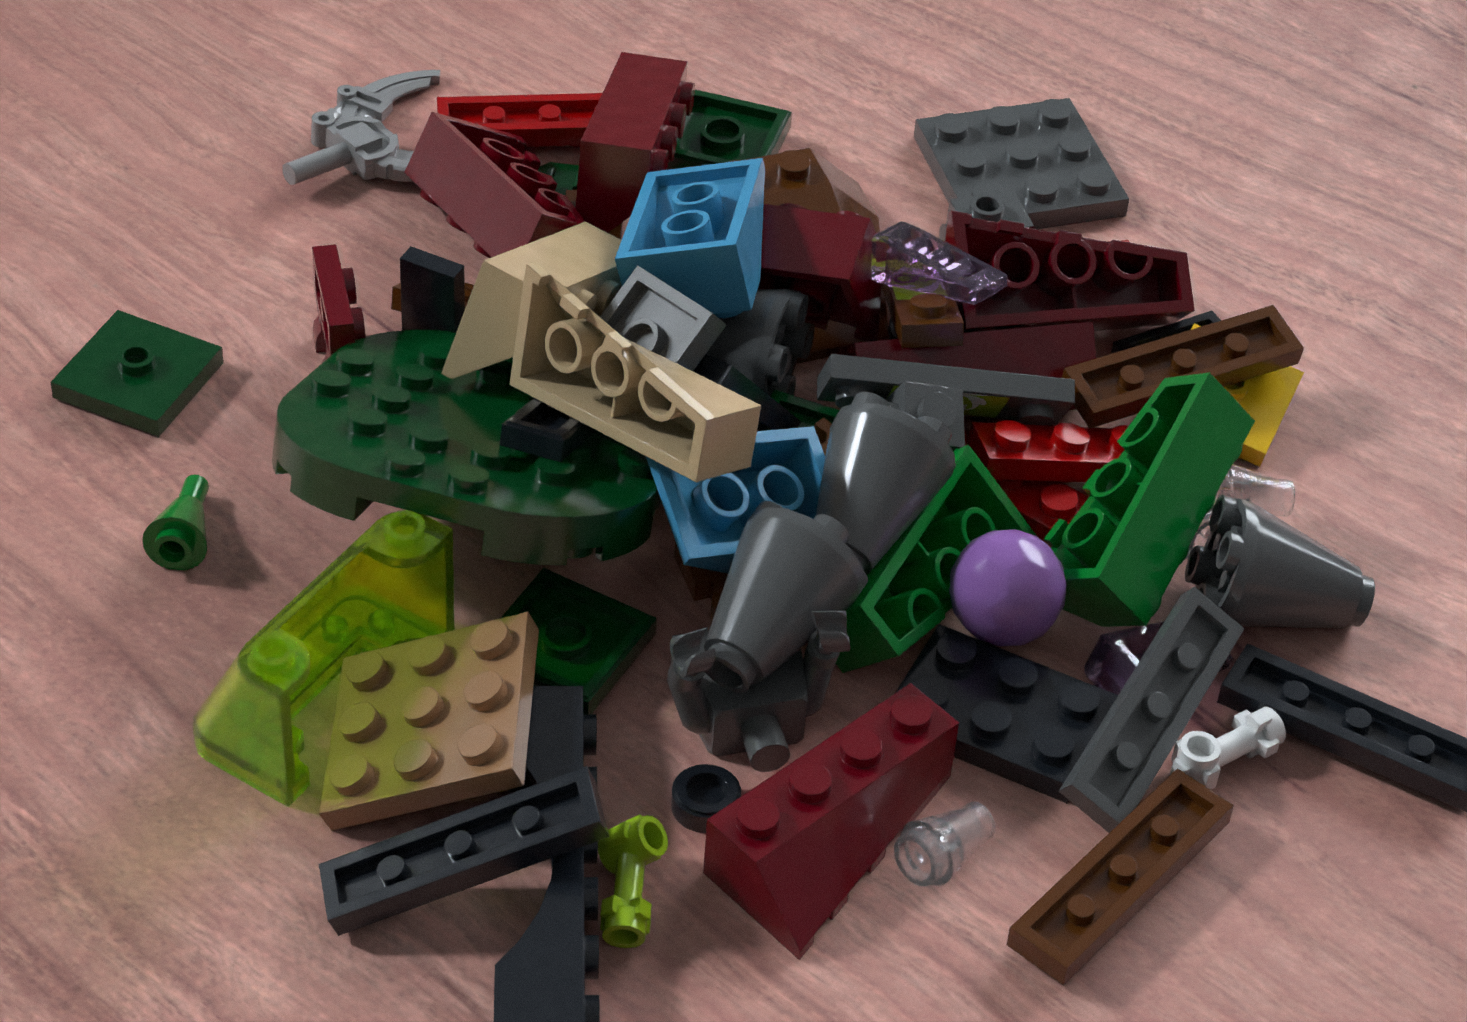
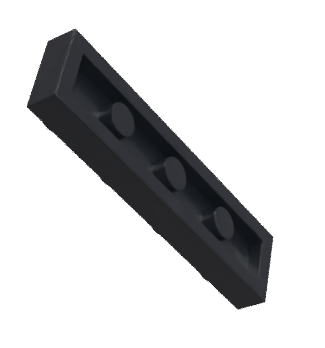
M1247 643L1221 684L1217 703L1238 712L1247 709L1250 713L1262 707H1269L1282 719L1286 733L1467 812L1466 737Z
M585 766L320 863L319 870L328 922L337 935L340 936L608 838L609 833L597 784L589 768Z

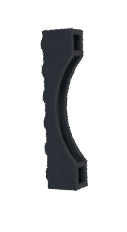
M533 686L524 786L508 789L507 791L510 794L584 767L583 755H596L597 714H583V686ZM588 767L597 784V767ZM598 841L550 859L551 881L539 912L520 940L495 964L494 1022H600L599 995H585V979L599 978V935H584V921H598V877H584V864H597Z

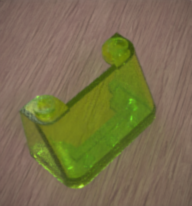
M407 510L389 513L377 520L244 645L194 716L193 734L198 754L207 762L289 807L310 786L309 767L298 756L305 749L303 730L292 725L291 720L341 673L343 658L455 630L453 529L426 515Z

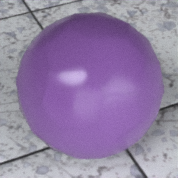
M1016 529L995 530L973 539L963 549L951 568L949 594L953 613L965 629L977 639L996 646L1025 645L1036 640L1050 629L1065 606L1066 579L1062 563L1053 550L1035 535Z

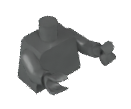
M811 611L817 630L809 638L804 658L802 656V649H800L761 683L751 684L744 693L732 692L721 687L705 673V671L713 666L715 660V648L707 651L704 649L709 632L708 627L686 634L673 635L670 641L671 664L668 670L667 682L682 725L687 730L699 734L705 747L711 754L724 756L747 752L751 767L760 772H770L782 767L790 757L788 745L797 744L804 738L806 717L814 715L821 709L835 663L840 653L850 651V640L846 629V611Z

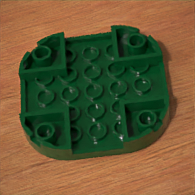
M402 330L379 333L357 339L355 343H348L333 353L290 390L278 405L272 456L273 469L275 474L289 473L291 475L290 492L298 498L323 511L355 521L373 502H378L483 530L482 556L535 565H567V558L587 557L596 548L595 556L600 561L613 559L637 549L650 538L654 513L662 504L646 456L599 431L588 437L562 462L499 445L502 423L534 397L509 385L513 357L455 379L442 375L443 367L456 333L449 331Z

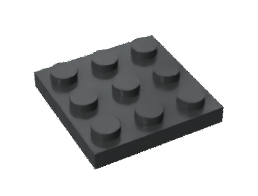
M1070 98L1048 99L1043 102L1008 107L997 106L991 109L957 114L946 113L936 117L915 120L914 139L948 203L949 199L1015 190L1034 225V229L1124 217L1127 214L1129 197Z

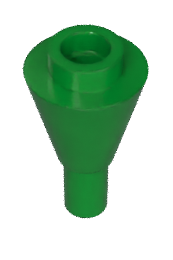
M195 474L188 476L183 483L179 497L159 514L143 533L142 542L146 554L161 567L172 570H189L198 566L207 554L203 504L209 490V483L204 477Z

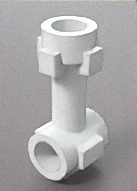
M1262 707L1253 713L1246 709L1234 715L1231 725L1234 730L1218 738L1203 731L1189 732L1175 743L1171 758L1173 765L1170 775L1178 768L1211 790L1216 787L1221 771L1220 767L1243 755L1250 759L1259 754L1265 759L1278 751L1279 745L1286 738L1284 723L1273 709Z

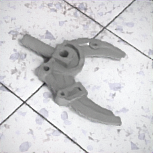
M421 70L392 75L364 87H353L351 85L338 87L337 105L327 111L316 112L312 115L311 143L316 147L325 149L285 163L282 171L286 181L290 185H295L342 166L353 175L358 174L363 179L380 177L392 179L393 181H412L404 172L414 151L399 149L398 135L389 131L382 122L393 111V102L407 94L427 89L430 85L439 84L440 70Z

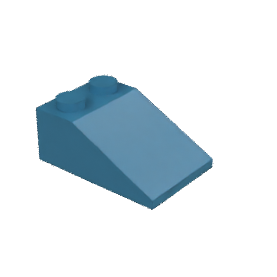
M763 158L647 172L615 257L621 285H624L638 265L718 318H729L743 311L752 310L761 277L765 183Z
M814 426L757 431L751 467L699 482H694L646 456L684 565L728 574L742 531L760 502L771 501L783 508L812 519L816 516L825 454Z

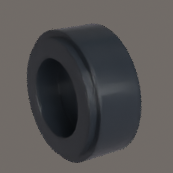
M711 764L695 765L683 770L675 778L672 785L671 810L675 819L689 830L706 833L707 819L741 797L739 781L728 770Z

